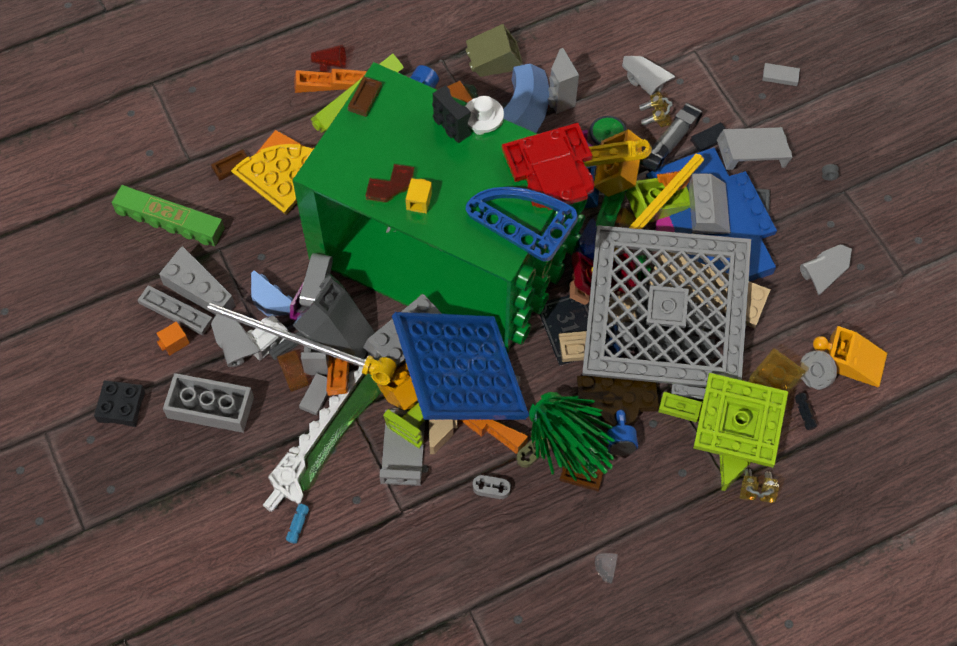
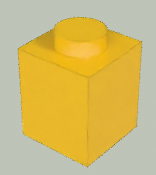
M411 178L406 196V210L427 214L432 195V182L425 179Z

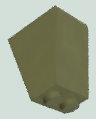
M504 24L466 40L468 47L466 48V53L471 59V62H469L470 68L480 77L512 72L513 67L523 65L517 41Z

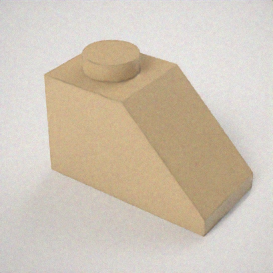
M429 420L430 454H435L453 436V428H457V420Z

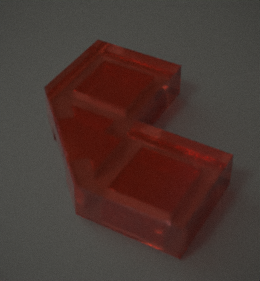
M394 164L390 181L370 178L365 195L366 199L388 202L398 193L405 192L409 188L411 178H413L414 167Z

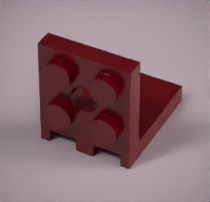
M577 251L571 254V266L575 275L574 284L577 289L590 296L593 261ZM627 253L619 255L618 258L624 262L629 256ZM615 260L613 261L612 270L619 266ZM632 260L626 267L633 272L636 269V264ZM623 269L618 271L621 272L620 280L628 276ZM611 277L612 288L617 284V282ZM632 279L624 283L629 291L637 286ZM619 287L613 293L617 296L625 292Z

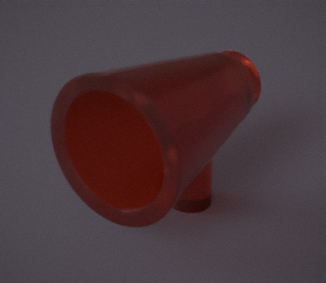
M342 44L312 52L311 62L320 64V72H327V66L345 68V47Z

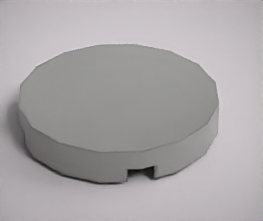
M815 350L806 353L802 357L799 373L807 386L820 390L829 387L835 381L837 367L834 359L828 353Z

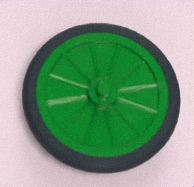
M602 116L592 122L589 134L595 144L601 145L602 140L626 131L627 128L616 117Z

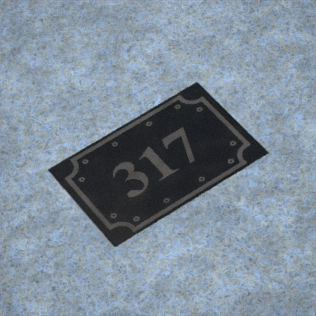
M570 295L547 301L540 314L559 366L575 362H562L559 334L587 331L589 307L587 304L583 305L571 299Z

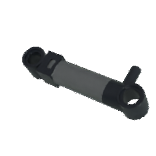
M686 103L676 114L672 124L651 147L650 155L640 159L639 163L648 168L649 172L653 171L656 173L662 166L665 158L684 136L687 137L693 130V127L698 124L703 115V110L690 103Z

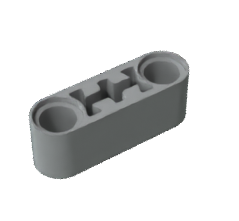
M312 253L300 294V305L310 307L321 291L319 286L332 268V256Z

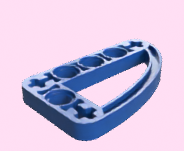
M497 187L487 189L474 195L466 204V212L471 219L541 261H549L554 257L578 220L576 210L570 205L546 194L523 188ZM499 198L522 199L544 205L558 211V213L541 237L485 202ZM477 205H479L478 207L480 211L484 213L483 218L481 213H479L478 211L472 213L473 211L471 207L473 206L476 208ZM571 213L572 219L568 218L564 224L567 228L565 229L562 225L565 220L564 214L568 215ZM490 215L498 216V221L495 224L487 222V218ZM508 225L516 227L515 232L511 235L504 232L505 227ZM554 229H560L562 236L558 239L552 238L551 232ZM529 235L533 237V242L530 245H524L521 242L524 236ZM537 241H540L538 242L539 247L543 249L548 247L550 253H544L543 255H541V250L538 247H536Z

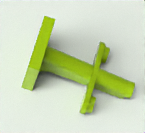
M419 402L402 417L387 409L383 415L387 428L420 449L424 441L419 427L425 420Z

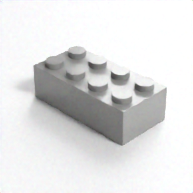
M424 294L401 311L442 314ZM393 319L366 340L363 348L374 357L373 359L378 361L381 357L390 358L396 363L397 368L406 362Z
M174 373L163 410L169 419L244 433L254 396L250 387Z

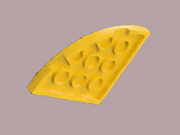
M282 144L260 150L261 152L242 160L231 172L287 215L297 203L292 180L313 151L312 148L303 147L299 144Z

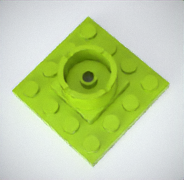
M709 373L693 448L773 468L776 461L788 391Z

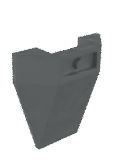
M329 273L319 286L321 291L310 307L301 312L293 326L312 341L363 359L367 354V351L363 348L366 340L375 332L346 288Z

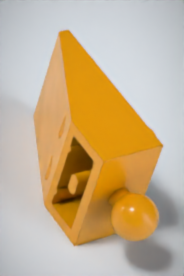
M837 326L832 333L829 342L823 336L814 339V349L820 351L827 350L826 353L834 359L837 374L875 387L880 386L887 353L857 332Z

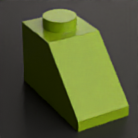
M719 455L721 491H726L745 472L750 462Z

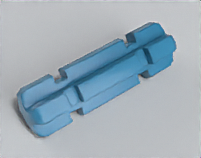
M304 504L298 505L296 509L297 514L294 515L289 528L290 531L287 533L286 540L290 543H297L298 534L301 533L306 519L305 516L308 514L309 508Z

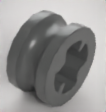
M834 164L823 166L822 178L828 181L837 179L839 177L838 166Z

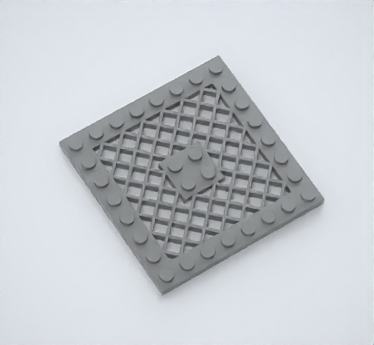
M597 225L582 375L706 387L709 373L742 380L751 239ZM629 249H635L638 251L633 254ZM623 250L629 256L624 262L617 257ZM648 251H657V253L652 256ZM642 252L649 258L643 264L636 258ZM668 253H677V254H676L675 256L671 257ZM661 254L668 260L662 266L656 261V258ZM687 254L696 256L690 259ZM680 256L687 261L681 268L675 262ZM706 256H712L715 258L710 261ZM700 257L706 263L701 269L694 263ZM613 259L619 264L614 270H612ZM719 259L726 265L721 271L714 266V263ZM632 260L638 266L633 272L626 267ZM651 262L657 267V270L652 274L645 268ZM670 264L677 270L671 276L664 270ZM689 266L696 271L690 278L684 272ZM709 267L716 274L711 279H708L703 273ZM621 269L628 275L622 280L615 275ZM729 269V275L727 280L723 276V273H725ZM640 271L647 276L642 282H639L635 277ZM660 272L666 278L661 284L654 278ZM679 274L686 280L680 286L673 280ZM698 276L705 282L699 288L693 282ZM611 277L617 282V284L612 288ZM718 277L725 284L719 290L712 283ZM632 279L637 286L629 291L624 283ZM651 281L655 286L650 285L648 292L643 285ZM669 282H670V283L672 284V286H673V287H664V286H665L667 283H669ZM688 284L695 290L689 296V289L684 288ZM707 286L714 292L708 298L702 292ZM619 287L626 293L620 299L613 293ZM728 287L726 299L721 292ZM638 289L646 295L639 301L633 295ZM697 294L704 300L698 306L691 300ZM611 296L615 303L609 307V298ZM716 296L723 302L718 308L711 302ZM628 297L635 303L629 309L622 303ZM648 299V309L646 310L642 303ZM689 304L693 310L687 314V305ZM706 304L713 311L707 317L700 310ZM619 305L624 313L617 318L612 310ZM726 306V316L724 317L720 310ZM637 307L644 313L638 319L631 313ZM695 313L703 319L697 325L690 319ZM609 314L614 321L607 326V319ZM715 314L722 321L716 327L709 320ZM628 315L633 323L626 328L621 320ZM646 317V325H651L648 329H645L640 324ZM687 322L692 329L684 333L681 328H685ZM704 323L711 328V331L706 335L699 329ZM616 324L623 330L617 336L610 330ZM725 325L724 336H723V335L719 332V329H720L722 326ZM635 326L642 331L636 338L629 332ZM661 326H667L671 328L665 332ZM655 327L662 334L656 340L649 334ZM676 329L682 337L674 342L669 334ZM694 331L701 337L695 344L688 337ZM607 332L612 340L605 345ZM714 333L721 340L716 345H713L708 340ZM626 334L631 339V342L624 347L619 339ZM644 336L651 342L646 348H643L638 342ZM663 338H666L671 344L665 350L658 344ZM683 340L690 345V348L685 352L678 347V344ZM702 342H705L710 348L705 354L697 348ZM613 343H616L621 348L615 355L608 349ZM635 344L641 352L633 357L628 349ZM722 344L723 355L717 350V348ZM653 346L660 352L654 359L647 352ZM673 348L680 355L674 361L667 355ZM692 350L700 357L693 363L686 356ZM604 351L609 355V357L604 356ZM712 352L719 358L713 365L706 358ZM623 353H625L628 358H618V357H619L620 355H622ZM644 354L648 360H638V358ZM664 357L668 362H658V360ZM683 358L687 364H679L677 362ZM703 360L707 366L697 364Z

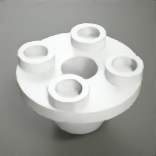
M479 96L469 101L465 106L471 111L468 127L476 134L481 135L494 131L503 123L504 111L498 101L489 96Z

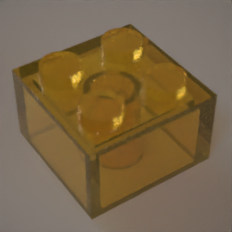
M773 348L751 374L748 382L788 391V398L802 381L806 371Z

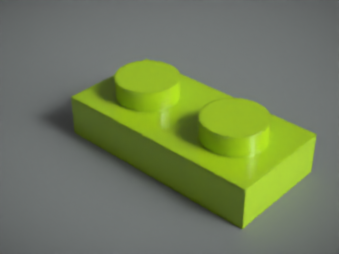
M663 392L658 412L697 423L702 402Z

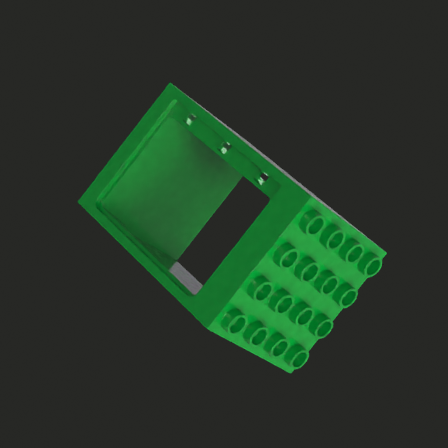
M373 62L364 77L382 82V88L367 117L348 111V105L359 86L358 84L292 180L309 260L312 253L332 256V271L406 306H409L419 296L424 294L442 314L493 316L508 354L514 342L523 345L532 326L530 323H527L531 313L534 312L540 315L549 297V294L545 293L549 282L557 285L566 267V264L562 263L566 253L571 255L577 251L582 240V235L579 234V231L585 219V216L581 213L587 199L569 204L577 212V223L554 257L549 261L537 259L474 221L466 212V204L477 193L497 187L527 189L528 183L526 179L514 181L501 148L502 144L533 136L537 133L503 119L502 125L491 132L479 135L470 129L471 135L458 143L454 138H450L441 124L438 125L433 119L432 103L433 93L437 91L436 89ZM452 97L458 104L462 106L467 105L466 102ZM411 178L425 179L432 182V195L427 214L406 210V196ZM499 198L485 202L541 237L558 213V211L553 209L548 211L547 208H537L532 206L531 201L522 199ZM479 205L476 208L472 206V213L478 211L483 218L484 213L480 211ZM569 213L568 215L564 214L565 220L562 223V225L565 229L567 227H565L564 223L568 218L572 219L571 213ZM490 215L487 218L489 224H495L498 221L497 215ZM508 225L505 227L504 232L511 235L515 232L516 227ZM554 229L551 232L552 238L558 239L562 236L560 229ZM526 235L522 238L521 242L524 245H530L533 242V237ZM537 241L536 247H538L541 250V255H543L544 253L549 254L550 252L548 250V247H546L545 249L539 247L538 242L540 241Z

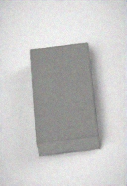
M765 63L762 81L797 86L800 68Z
M316 373L299 405L300 409L316 416L318 415L328 396L326 392L327 377Z

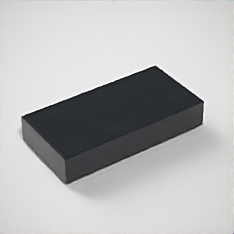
M720 122L691 136L690 140L697 150L702 152L718 145L717 139L723 129L726 128Z

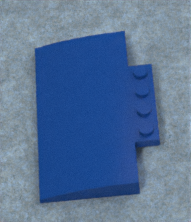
M715 148L696 153L703 157L704 162L693 174H712L726 183L730 234L699 235L751 239L748 281L772 275L776 266L762 239L775 235L777 230L747 172L729 176ZM695 154L662 166L656 173L651 171L646 174L647 179L657 178V174L679 171ZM690 208L669 216L675 229L674 232L693 234ZM687 254L690 259L696 256ZM706 256L710 261L715 258L712 256ZM701 257L696 261L706 265ZM720 259L714 263V266L720 271L726 267Z

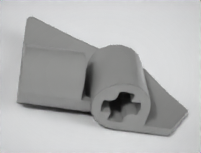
M624 56L622 67L628 71L627 77L630 83L634 86L640 85L651 97H655L661 92L664 83L675 79L673 74L642 56Z
M840 244L822 252L817 258L800 265L802 276L806 280H812L818 295H821L849 268L852 249Z
M216 314L211 326L218 346L223 349L228 367L239 366L244 363V357L260 352L238 321Z

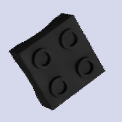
M446 85L435 91L432 103L433 119L438 125L441 124L450 138H454L460 143L471 135V130L468 128L471 111L467 107L458 104L452 98L450 89Z
M104 380L94 414L97 422L118 423L136 427L139 409L145 395L143 386Z

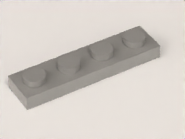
M149 285L138 299L139 304L175 322L177 321V323L202 336L213 321L211 316Z

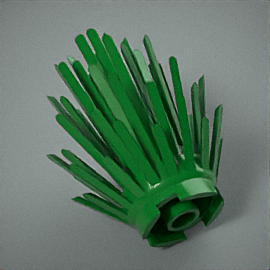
M548 392L540 396L542 399L536 405L532 404L529 418L532 421V443L536 441V458H539L541 451V458L545 460L546 454L550 471L553 475L554 468L546 438L549 440L558 466L560 468L563 466L565 469L567 468L575 481H577V477L574 472L578 474L583 473L586 479L591 481L590 476L579 461L593 478H597L595 472L598 469L595 465L604 474L607 473V469L600 463L601 461L609 469H612L613 465L608 459L613 461L614 457L590 433L607 445H609V442L605 438L611 442H615V440L585 419L609 429H613V427L599 419L578 412L579 410L596 416H602L601 413H598L603 411L601 409L576 404L594 403V400L577 399L579 396H561L557 392ZM560 448L562 449V451L564 452L566 458H567L568 461L570 462V464H571L573 470L571 469L570 465L568 464L567 460L565 459V457H564L563 453L561 452Z

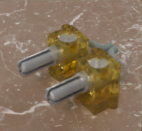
M659 91L650 96L651 100L649 102L639 105L641 111L650 107L655 108L652 111V116L641 120L643 126L652 122H657L661 128L671 125L668 113L673 103L672 101L669 102Z
M746 469L739 498L755 500L756 495H758L760 501L776 502L779 484H777V479H772V473L770 471L769 474L768 471L765 472L760 495L757 492L759 482H757L756 477L752 476V471L749 469L748 473V469Z

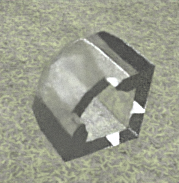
M598 554L595 557V569L604 581L612 584L618 554Z

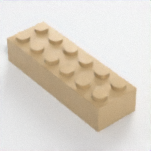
M668 253L671 257L676 255L675 253ZM663 254L657 260L661 266L668 261ZM682 256L675 260L680 268L687 263ZM694 262L699 269L705 266L702 263ZM672 264L664 269L670 276L677 271ZM691 266L684 270L689 278L696 273ZM710 267L703 272L708 279L716 275ZM661 272L654 277L659 284L666 280ZM723 273V276L728 280L729 274ZM680 274L673 279L679 286L686 281ZM700 276L693 280L698 288L705 283ZM719 277L712 282L718 290L725 285ZM651 281L648 282V285L655 286ZM749 281L745 325L755 329L770 289ZM669 282V283H667L664 287H673V286H672V284ZM689 284L684 287L689 289L688 296L695 291ZM709 286L702 290L707 298L714 293ZM728 287L721 292L726 299ZM698 294L691 299L699 305L704 301ZM718 296L711 300L716 308L723 304ZM726 306L720 310L723 316H726Z

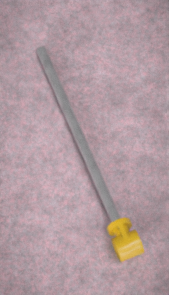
M209 303L207 307L208 311L363 367L362 374H371L372 379L380 385L389 384L397 368L396 363L387 357H381L377 361L373 359V356L368 355L367 359L364 360L215 304Z

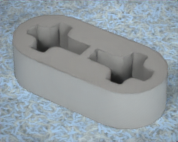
M479 475L473 480V491L480 496L505 499L510 494V484L505 479ZM480 482H484L485 486L483 489H479L478 485ZM500 485H503L504 489H506L503 490V493H499V489H497L500 488Z

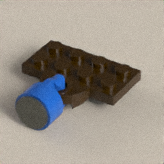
M577 376L578 399L595 401L594 403L579 404L603 410L598 412L602 414L600 416L601 421L613 427V429L607 431V435L615 440V442H611L607 439L609 442V452L619 456L635 452L638 448L636 429L632 425L634 426L638 419V412L658 411L656 382Z

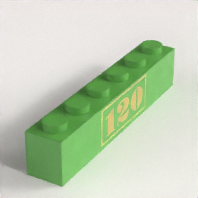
M121 185L112 201L115 212L120 216L126 215L137 222L149 223L152 227L163 228L169 233L180 234L186 239L198 240L204 245L216 246L225 229L220 218Z

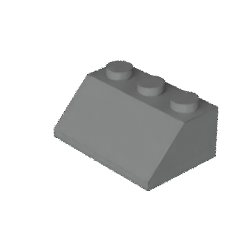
M563 48L557 54L551 68V77H549L548 104L555 110L556 114L576 106L579 79L578 72Z
M692 174L689 182L692 233L730 234L726 183L712 174Z

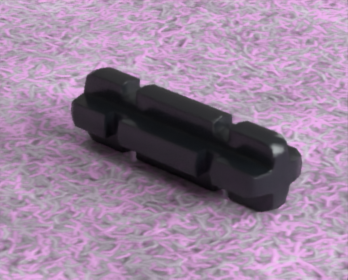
M798 393L795 396V400L799 404L798 408L803 421H805L804 425L807 430H813L817 427V423L813 419L814 415L810 404L806 401L808 400L805 393Z

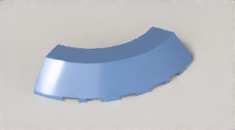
M532 64L513 67L511 80L514 95L503 109V119L537 133L548 109L549 85L545 70Z

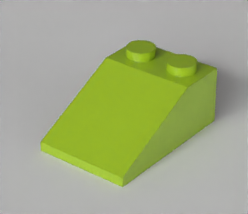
M658 178L638 180L635 187L627 190L626 196L636 219L665 188L663 183L658 182ZM687 187L676 191L649 222H655L658 219L689 209L690 197Z

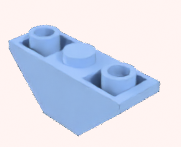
M253 271L251 273V297L254 306L266 316L290 315V304L293 298L290 296L286 297L277 285L270 284L265 275H259L256 271Z

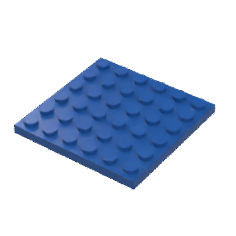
M395 312L392 315L424 420H525L529 416L495 317Z

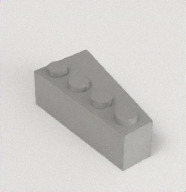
M183 246L159 273L163 285L206 310L209 303L231 311L235 307L232 295Z

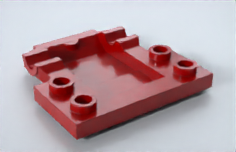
M579 123L502 144L501 149L514 181L526 179L528 190L546 194L568 205L586 200L588 195L594 191L593 177L583 163L592 160L593 155ZM531 202L532 206L537 208H547L548 211L552 210L544 205Z

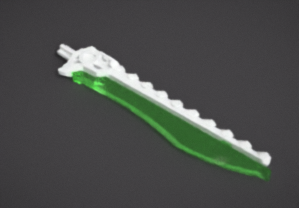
M359 366L358 371L353 370L349 373L347 394L333 395L329 398L330 407L319 411V421L309 423V434L299 436V446L289 449V452L286 453L268 476L274 488L272 494L263 504L268 511L273 512L284 497L297 504H301L303 498L302 491L308 490L310 483L339 438L362 411L380 394L381 390L377 386L378 383L372 379L371 374H367L307 458L308 469L306 471L305 458L364 376L362 374L363 367Z

